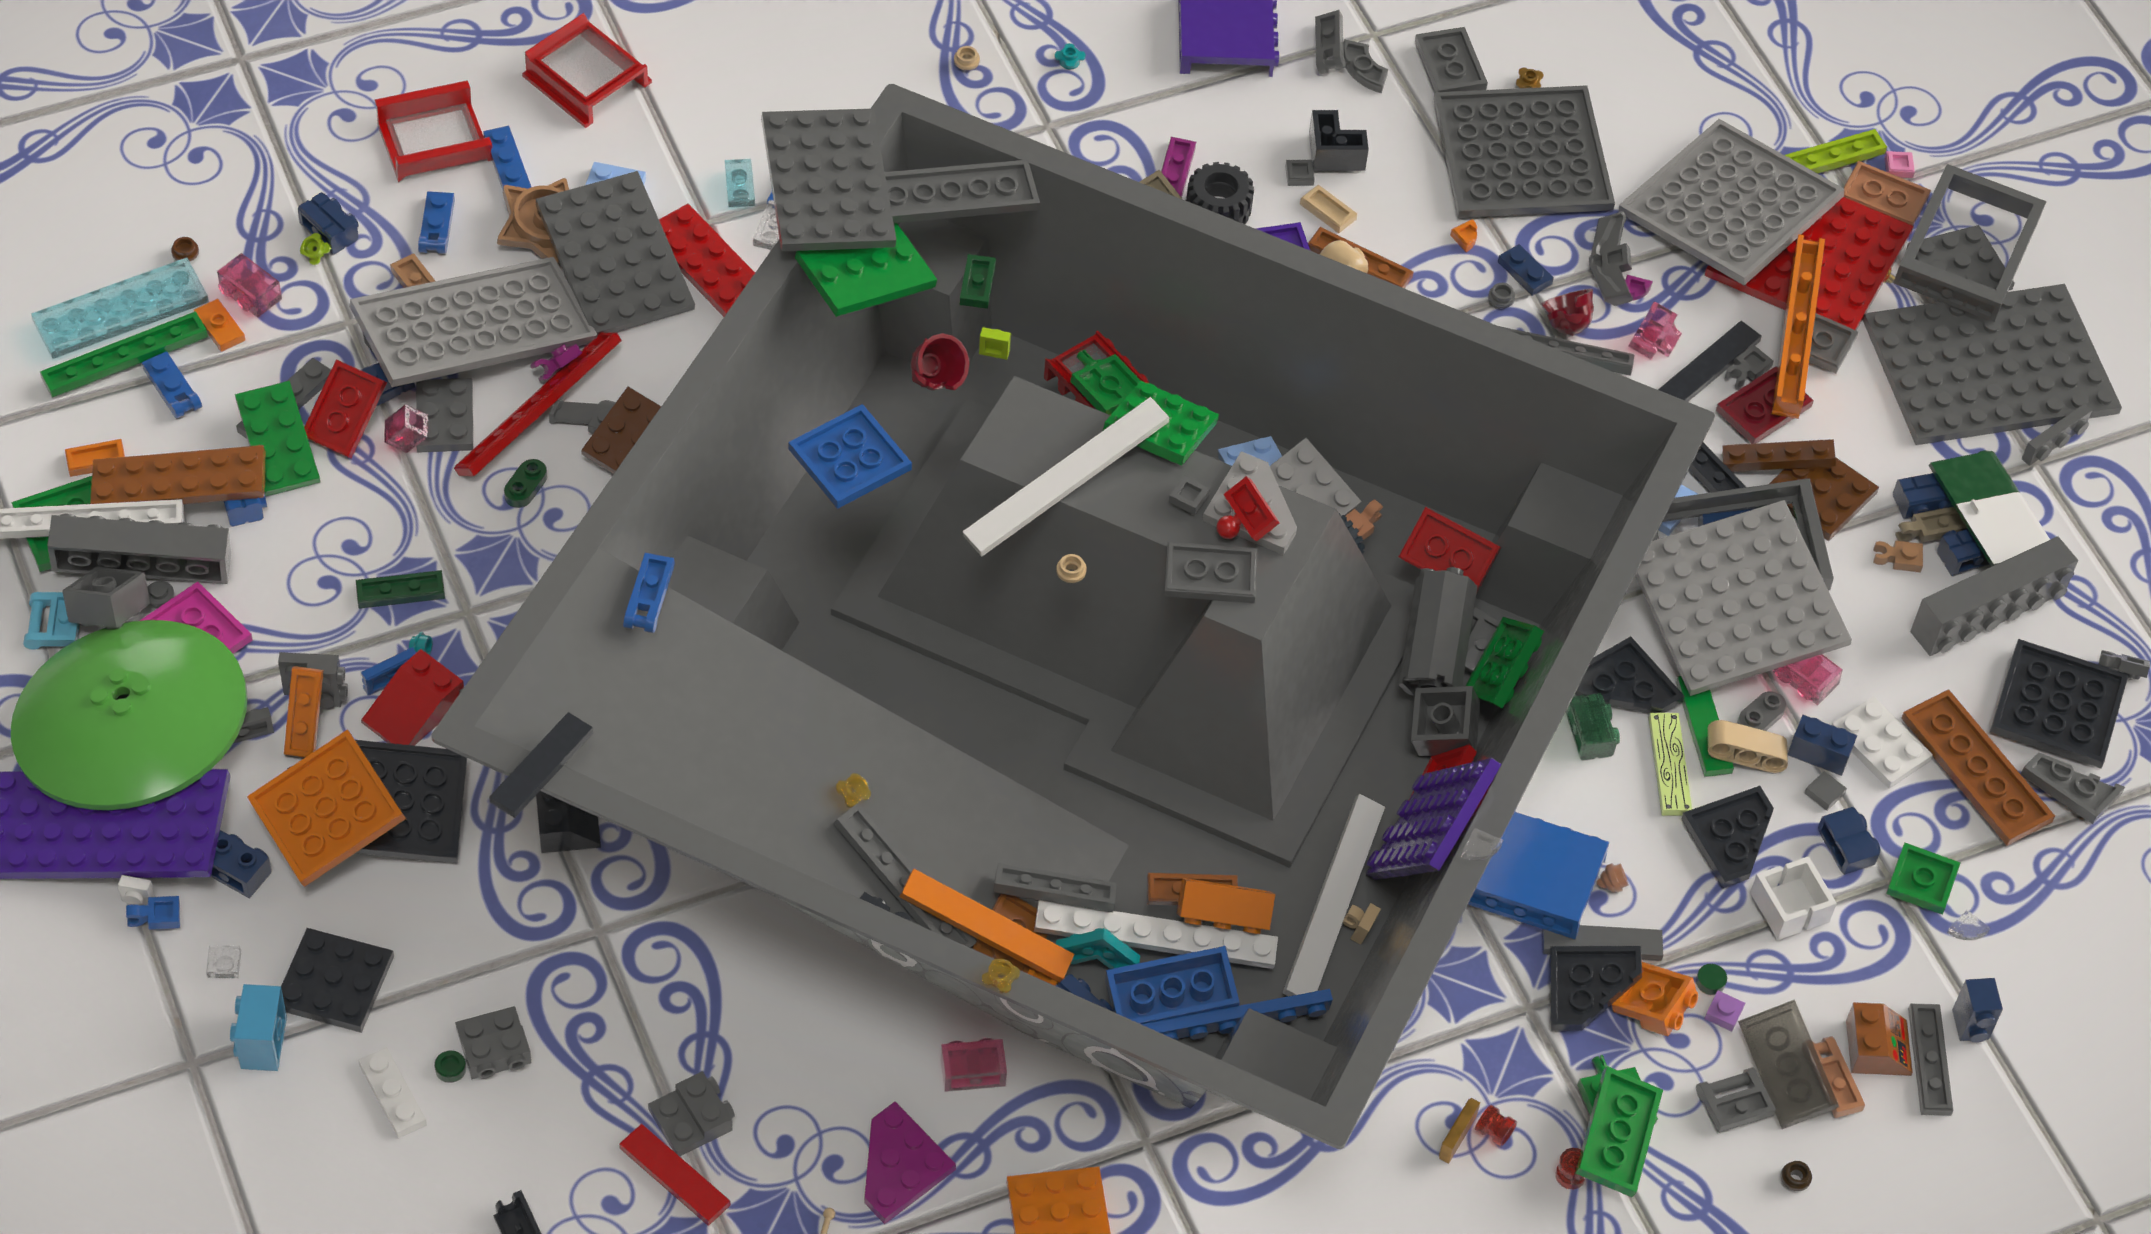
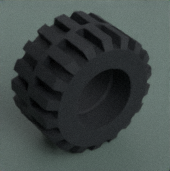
M1213 162V165L1207 163L1202 165V169L1197 168L1194 171V175L1190 176L1186 201L1246 224L1252 211L1253 181L1251 178H1248L1246 171H1240V167L1236 165L1233 167L1230 166V163L1226 162L1224 164Z

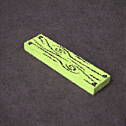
M1650 713L1649 725L1662 816H1682L1683 812L1692 810L1679 713Z

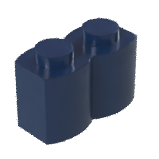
M1850 807L1822 816L1818 825L1820 835L1826 846L1831 850L1837 866L1844 875L1876 864L1881 851L1878 840L1867 831V822L1862 814H1859L1854 807Z

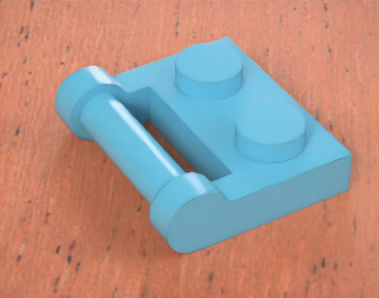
M34 592L30 595L29 605L31 606L28 633L24 635V647L33 650L41 646L66 647L78 640L80 623L68 621L63 592ZM50 606L47 633H40L43 608Z

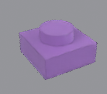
M1718 990L1706 1013L1705 1020L1732 1032L1744 1009L1745 1002Z

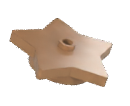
M562 178L550 185L534 186L529 189L504 185L503 197L509 218L498 235L497 244L531 249L542 259L554 257L559 265L560 262L535 204L537 198L569 190L567 179Z

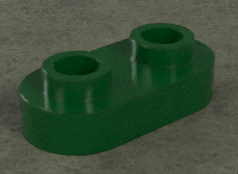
M529 459L521 463L504 487V497L508 505L522 508L531 503L547 480V468L542 461Z

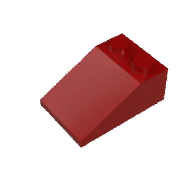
M420 649L398 669L363 716L361 723L387 743L415 746L440 723L459 696L460 690L464 688V682Z

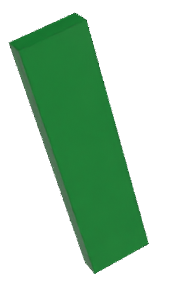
M1677 676V688L1685 696L1682 704L1704 777L1732 774L1734 770L1732 762L1716 759L1708 753V725L1719 720L1711 691L1707 690L1690 696L1682 677Z

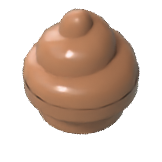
M1621 863L1606 865L1605 871L1601 873L1600 878L1596 882L1601 888L1608 889L1611 892H1621L1623 887L1629 886Z

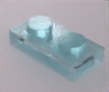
M751 159L725 160L728 207L755 206Z

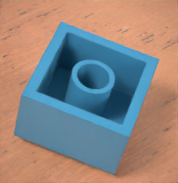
M243 984L242 995L237 996L235 1000V1014H238L237 1023H232L230 1029V1041L234 1042V1057H238L241 1069L278 1071L287 1021L281 986Z

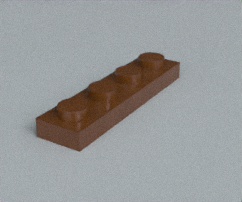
M1834 439L1722 445L1723 463L1732 472L1836 466Z

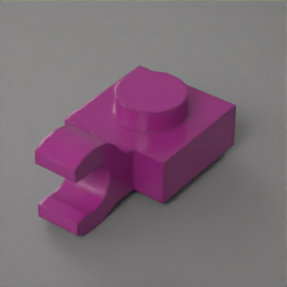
M562 344L551 351L552 357L550 359L536 360L530 367L533 369L541 365L544 368V374L538 378L539 381L550 378L557 369L568 364L582 354L577 344L568 347Z

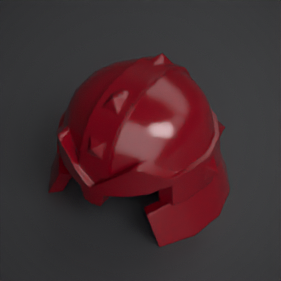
M1593 289L1566 293L1542 302L1540 305L1547 313L1553 328L1560 333L1574 336L1589 327L1594 311L1592 301Z
M944 333L933 335L929 339L925 338L923 343L912 353V381L920 385L921 388L925 387L931 391L943 387L949 390H956L960 387L968 375L970 364L968 353L962 342L954 336Z

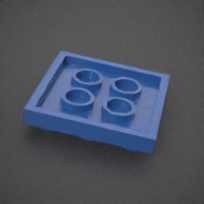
M863 404L788 442L789 451L837 509L912 470V462Z

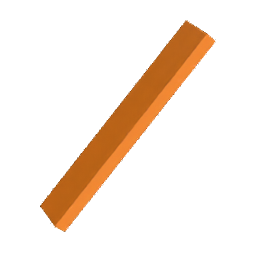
M916 869L911 871L899 896L1059 983L1064 979L1074 954Z

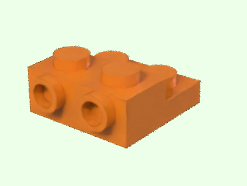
M1642 962V978L1612 1004V1009L1615 1013L1640 1020L1643 1029L1669 1036L1673 1029L1679 1030L1684 1020L1683 1014L1686 1009L1695 1007L1698 1000V992L1696 991L1693 977Z

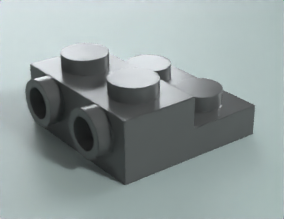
M279 652L278 665L284 695L290 694L292 668L297 666L324 670L320 701L321 708L341 707L342 701H347L348 684L345 683V667H340L339 655Z
M515 1006L455 1022L471 1080L489 1078L495 1073L509 1069L518 1070L532 1063L530 1048Z
M703 1071L675 1084V1091L648 1103L649 1112L672 1150L679 1156L733 1131L732 1118L735 1117L733 1108L727 1100L724 1102L720 1100L717 1095L720 1093V1089L713 1076L707 1078Z

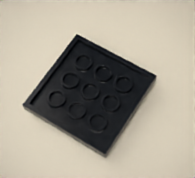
M2018 639L1990 732L2102 769L2129 674Z
M356 740L406 819L355 854L457 863L467 758L444 748Z

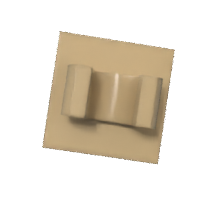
M1370 903L1364 913L1361 908L1355 905L1351 906L1343 920V924L1356 928L1350 938L1351 940L1360 945L1362 944L1381 910L1379 907Z

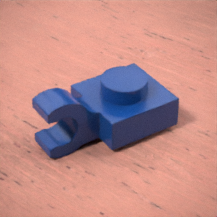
M179 896L148 897V905H127V926L138 927L148 922L149 930L180 928Z

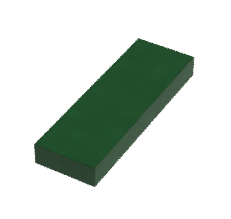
M442 570L355 580L359 609L445 599Z

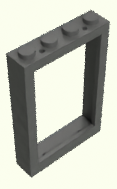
M1947 164L1899 265L1893 283L1995 322L2047 201ZM1947 188L2027 218L1996 290L1915 259Z
M1810 478L1676 497L1662 521L1700 517L1703 514L1756 509L1785 500L1786 504L1792 503L1798 529L1828 591L1831 590L1834 577ZM1658 532L1656 533L1653 541L1659 539Z

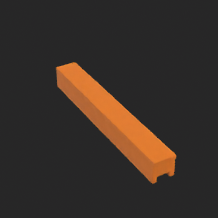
M1798 234L1793 253L1772 414L1799 419L1805 396L1825 239L1822 238L1819 239V242L1803 240L1804 235Z

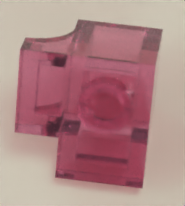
M1654 301L1628 347L1651 360L1656 351L1669 357L1682 334L1674 324L1678 314Z

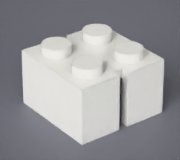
M1809 856L1785 864L1783 870L1778 866L1756 874L1750 891L1777 940L1800 933L1803 926L1806 930L1829 923L1837 905Z

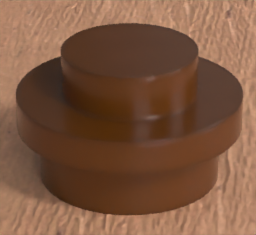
M180 237L173 243L171 248L172 257L179 262H190L198 256L199 247L192 238Z

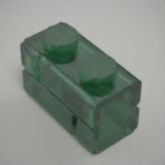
M1601 693L1590 694L1586 697L1584 695L1573 697L1566 710V715L1580 759L1584 761L1595 759L1596 757L1605 758L1614 755L1616 745L1620 743V734L1617 727H1612V709L1610 704H1605Z

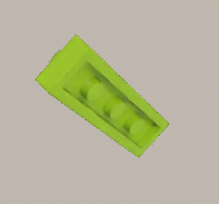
M1872 129L1789 153L1785 156L1818 174L1886 154L1887 146L1876 129Z

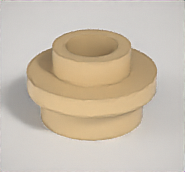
M963 46L955 53L954 63L962 70H972L979 65L980 56L975 48Z
M1068 554L1062 557L1056 568L1058 577L1068 583L1081 581L1085 577L1087 570L1083 559L1075 554Z

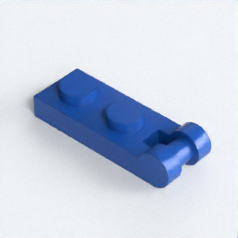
M427 191L421 233L418 240V252L427 253L428 250L437 251L438 254L447 253L455 202L454 193Z
M167 351L142 362L143 370L176 419L184 416V412L190 409L195 411L202 408L199 396L192 390Z
M650 553L644 554L623 623L625 628L634 629V627L644 628L645 632H655L660 610L675 566L674 558ZM638 610L648 611L647 616L637 615Z

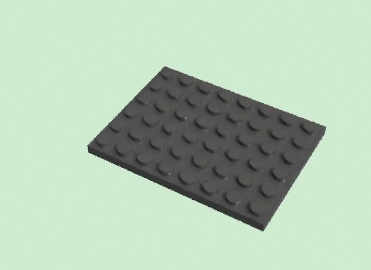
M2065 284L2008 292L1995 322L1943 302L1864 314L1863 323L1915 445L2056 424L2083 404L2092 410L2089 419L2120 414L2122 409Z

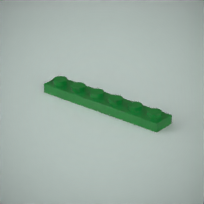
M195 311L40 371L41 379L53 398L140 364L166 351L171 352L207 338V330Z

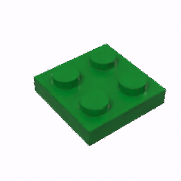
M1904 842L1886 894L1943 915L1961 862Z

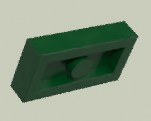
M968 254L959 305L988 309L996 258Z

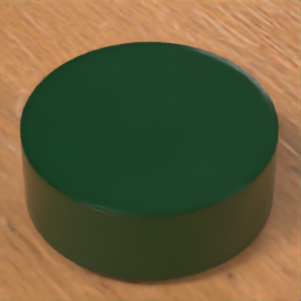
M1703 965L1698 971L1696 984L1702 992L1716 995L1718 990L1721 992L1724 990L1728 979L1727 973L1719 965Z
M448 1050L437 1056L434 1063L435 1073L441 1081L453 1083L463 1078L466 1073V1061L461 1053Z

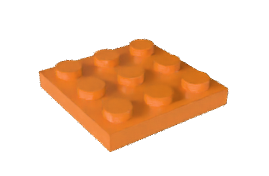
M1100 1166L1007 1176L1006 1183L1014 1234H1111Z

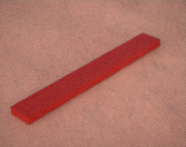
M600 333L597 338L581 350L582 354L561 368L456 464L454 469L459 476H475L622 341L618 333Z

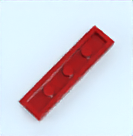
M642 1123L619 1143L620 1150L708 1226L731 1206V1200Z

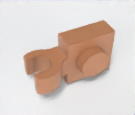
M1373 500L1365 507L1361 514L1356 509H1353L1346 515L1347 521L1351 520L1353 522V528L1357 527L1359 530L1357 534L1362 536L1363 540L1374 533L1373 523L1382 517L1379 511L1383 506L1378 501Z

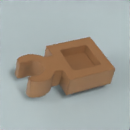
M1895 540L1893 546L1882 541H1878L1874 545L1873 551L1883 554H1875L1873 563L1884 565L1891 562L1895 570L1921 573L1923 568V544Z

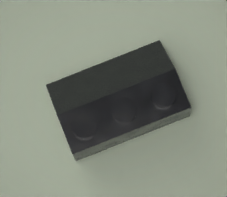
M542 791L536 795L541 853L601 848L598 816Z

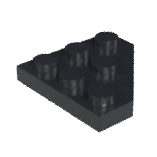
M1631 636L1593 657L1575 693L1581 701L1647 713H1665L1681 704L1685 697Z
M1761 786L1683 812L1682 821L1723 888L1748 880L1751 875L1774 810Z
M1550 946L1551 1031H1582L1642 978L1641 946Z

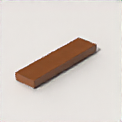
M1319 227L1308 242L1310 251L1320 254L1329 243L1336 240L1345 241L1353 248L1357 247L1363 252L1368 262L1367 274L1405 288L1413 278L1414 271L1322 227Z

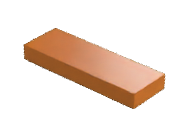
M297 666L292 668L284 755L307 757L316 751L324 670Z

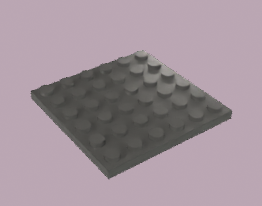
M1587 85L1434 93L1433 100L1458 218L1614 210L1615 200Z

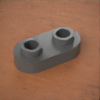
M1773 691L1764 692L1740 713L1737 724L1767 731L1782 718L1786 709V701L1779 693Z

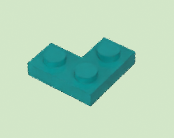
M1097 928L1091 932L1073 934L1070 937L1056 940V945L1074 954L1071 961L1072 964L1098 959L1108 968L1114 969L1140 963V955L1105 928Z

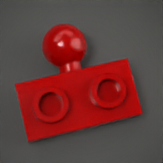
M1245 476L1223 494L1236 514L1233 516L1226 515L1218 520L1216 529L1222 538L1232 539L1236 537L1240 531V525L1243 524L1251 538L1258 541L1280 524L1249 477Z

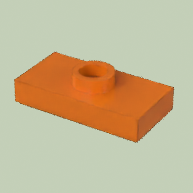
M219 299L194 309V312H197L204 324L208 335L221 352L245 341V334Z

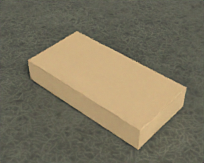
M1320 185L1314 187L1300 199L1301 206L1337 233L1342 232L1357 220V213Z

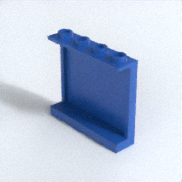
M1515 811L1468 905L1576 939L1581 918L1602 863H1605L1609 842L1596 836L1586 835L1568 827H1561L1540 818H1533Z

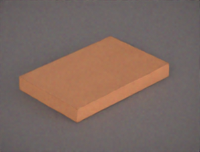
M1861 161L1857 162L1844 186L1845 198L1914 226L1931 193L1930 189Z

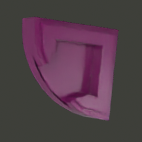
M1627 275L1625 279L1633 301L1646 296L1653 281Z

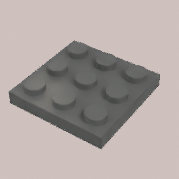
M1979 225L1925 238L1915 257L1919 261L1995 290L2005 270L2004 264ZM2012 281L2009 290H2013L2014 281Z

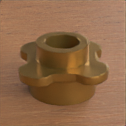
M1525 67L1519 69L1518 74L1520 76L1516 80V85L1519 88L1541 87L1540 80L1544 77L1543 72Z

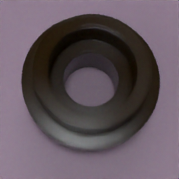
M1792 1161L1783 1167L1781 1180L1788 1189L1803 1191L1810 1186L1812 1173L1804 1162ZM1791 1175H1797L1801 1180L1794 1179Z

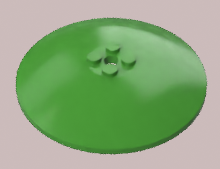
M143 620L123 623V626L117 629L103 628L61 649L32 676L23 689L13 712L11 722L12 749L18 765L26 778L42 793L54 800L67 805L92 810L127 809L149 804L188 787L210 771L227 753L239 734L246 714L248 698L245 678L237 659L224 643L206 631L194 626L165 620ZM129 694L126 699L116 700L120 695Z

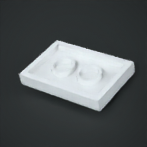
M1874 696L1832 723V726L1844 728L1858 735L1852 752L1888 789L1929 763L1932 759L1933 754Z

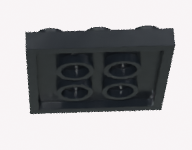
M306 928L281 985L286 1013L362 1033L393 961V950Z

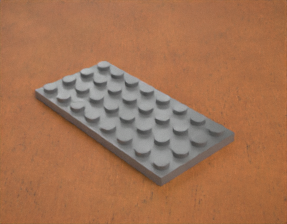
M554 257L350 299L349 305L391 387L550 353L562 344H565L566 347L577 344V346L586 345L597 338L595 329L588 325L575 295Z

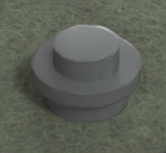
M1497 283L1490 289L1488 299L1492 305L1498 308H1507L1514 303L1515 292L1509 284Z
M156 581L147 586L150 605L154 608H159L174 598V589L168 582Z

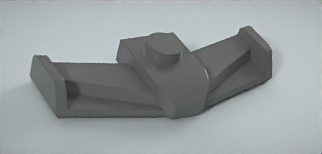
M1623 211L1598 219L1592 252L1589 256V269L1594 274L1604 301L1613 306L1633 301V297L1622 272L1632 270L1630 248L1627 243L1620 245L1624 223L1627 219Z
M558 399L549 413V423L589 424L588 432L594 433L616 402L603 400L599 404L564 402L562 399Z

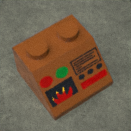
M1853 1002L1846 1019L1851 1073L1912 1076L1907 1020L1885 1004Z

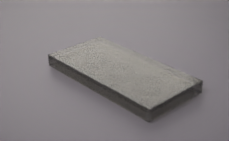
M1795 999L1738 1021L1764 1087L1776 1108L1775 1114L1781 1129L1839 1108L1837 1099Z

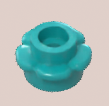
M419 632L416 636L411 637L409 648L413 647L416 653L422 649L427 654H431L433 645L431 636L425 635L424 632Z

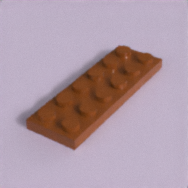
M264 445L94 459L90 504L182 499L183 504L263 498L266 451Z
M1949 689L1903 712L1901 719L1919 741L1933 754L1934 759L2006 846L2053 822L2055 818L2053 812Z

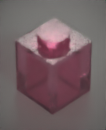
M406 404L385 420L384 443L408 453L428 437V415Z

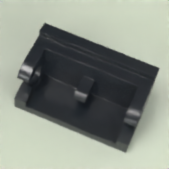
M522 1190L513 1193V1201L510 1204L503 1205L501 1200L496 1203V1214L493 1217L501 1234H542Z

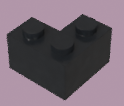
M1312 110L1309 136L1313 170L1365 171L1369 151L1367 130H1340L1338 110Z

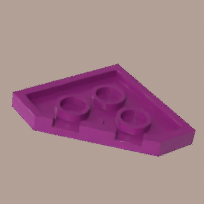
M896 1101L871 1120L864 1203L886 1224L956 1170V1163Z

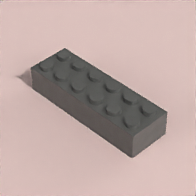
M68 513L61 514L60 516H51L47 547L52 571L87 574L95 567L144 572L145 578L228 584L231 559L229 528H223L220 525L214 524L207 527L194 526L187 522L165 524L159 520L138 522L130 518L112 520L102 516L85 518L76 517Z
M2059 536L2054 537L1923 598L1910 632L1929 656L1938 652L1945 653L1955 644L1962 641L1968 642L1985 630L1987 632L1992 631L2006 620L2013 621L2025 611L2030 609L2036 610L2045 602L2051 599L2057 600L2064 596L2068 590V584L2074 576L2078 559Z

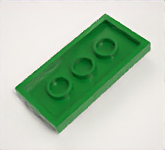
M290 380L235 394L236 404L249 446L264 445L266 451L265 497L320 483V476Z
M1607 1066L1602 1072L1575 1174L1632 1198L1638 1190L1663 1089Z

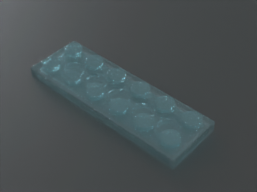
M184 258L31 313V316L52 359L206 304L209 302V299L188 258Z

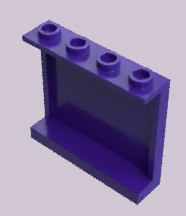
M1178 0L1180 74H1190L1191 63L1268 66L1269 77H1273L1274 66H1279V51L1274 50V47H1278V32H1274V28L1277 29L1278 13H1273V10H1276L1277 0Z

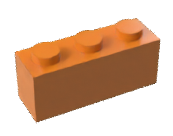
M1182 878L1177 914L1180 917H1184L1183 922L1201 925L1202 920L1214 922L1213 927L1231 929L1232 925L1243 926L1244 932L1261 934V929L1270 930L1275 894L1266 890Z

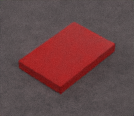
M336 359L304 426L307 438L352 459L387 382Z
M1425 507L1398 557L1419 569L1428 568L1435 571H1443L1450 567L1463 570L1464 576L1469 577L1477 585L1478 592L1502 547Z

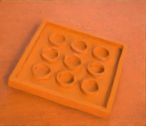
M348 729L247 796L304 887L406 819Z

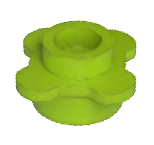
M313 233L303 240L300 253L309 258L310 264L317 265L320 263L321 257L330 252L331 247L330 244L324 243L320 234Z

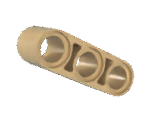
M1717 720L1708 725V753L1711 757L1770 773H1779L1787 768V739L1784 736L1725 720Z

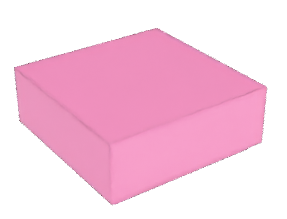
M1886 151L1884 157L1886 172L1900 178H1913L1915 170L1912 152Z

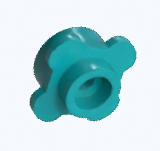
M1071 43L1066 44L1061 51L1055 52V59L1059 60L1060 65L1068 70L1077 68L1080 65V61L1086 58L1085 52L1079 51Z

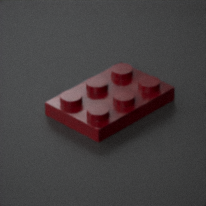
M1777 366L1717 404L1716 411L1751 444L1758 443L1794 419L1772 414ZM1805 393L1800 414L1810 409L1813 405L1814 400L1807 393Z

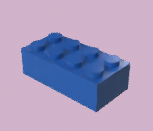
M1226 946L1106 970L1105 984L1113 1012L1139 1024L1235 1007L1240 1004Z

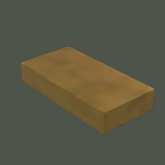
M1473 1098L1468 1099L1442 1142L1439 1153L1440 1160L1448 1164L1450 1163L1475 1121L1481 1102Z

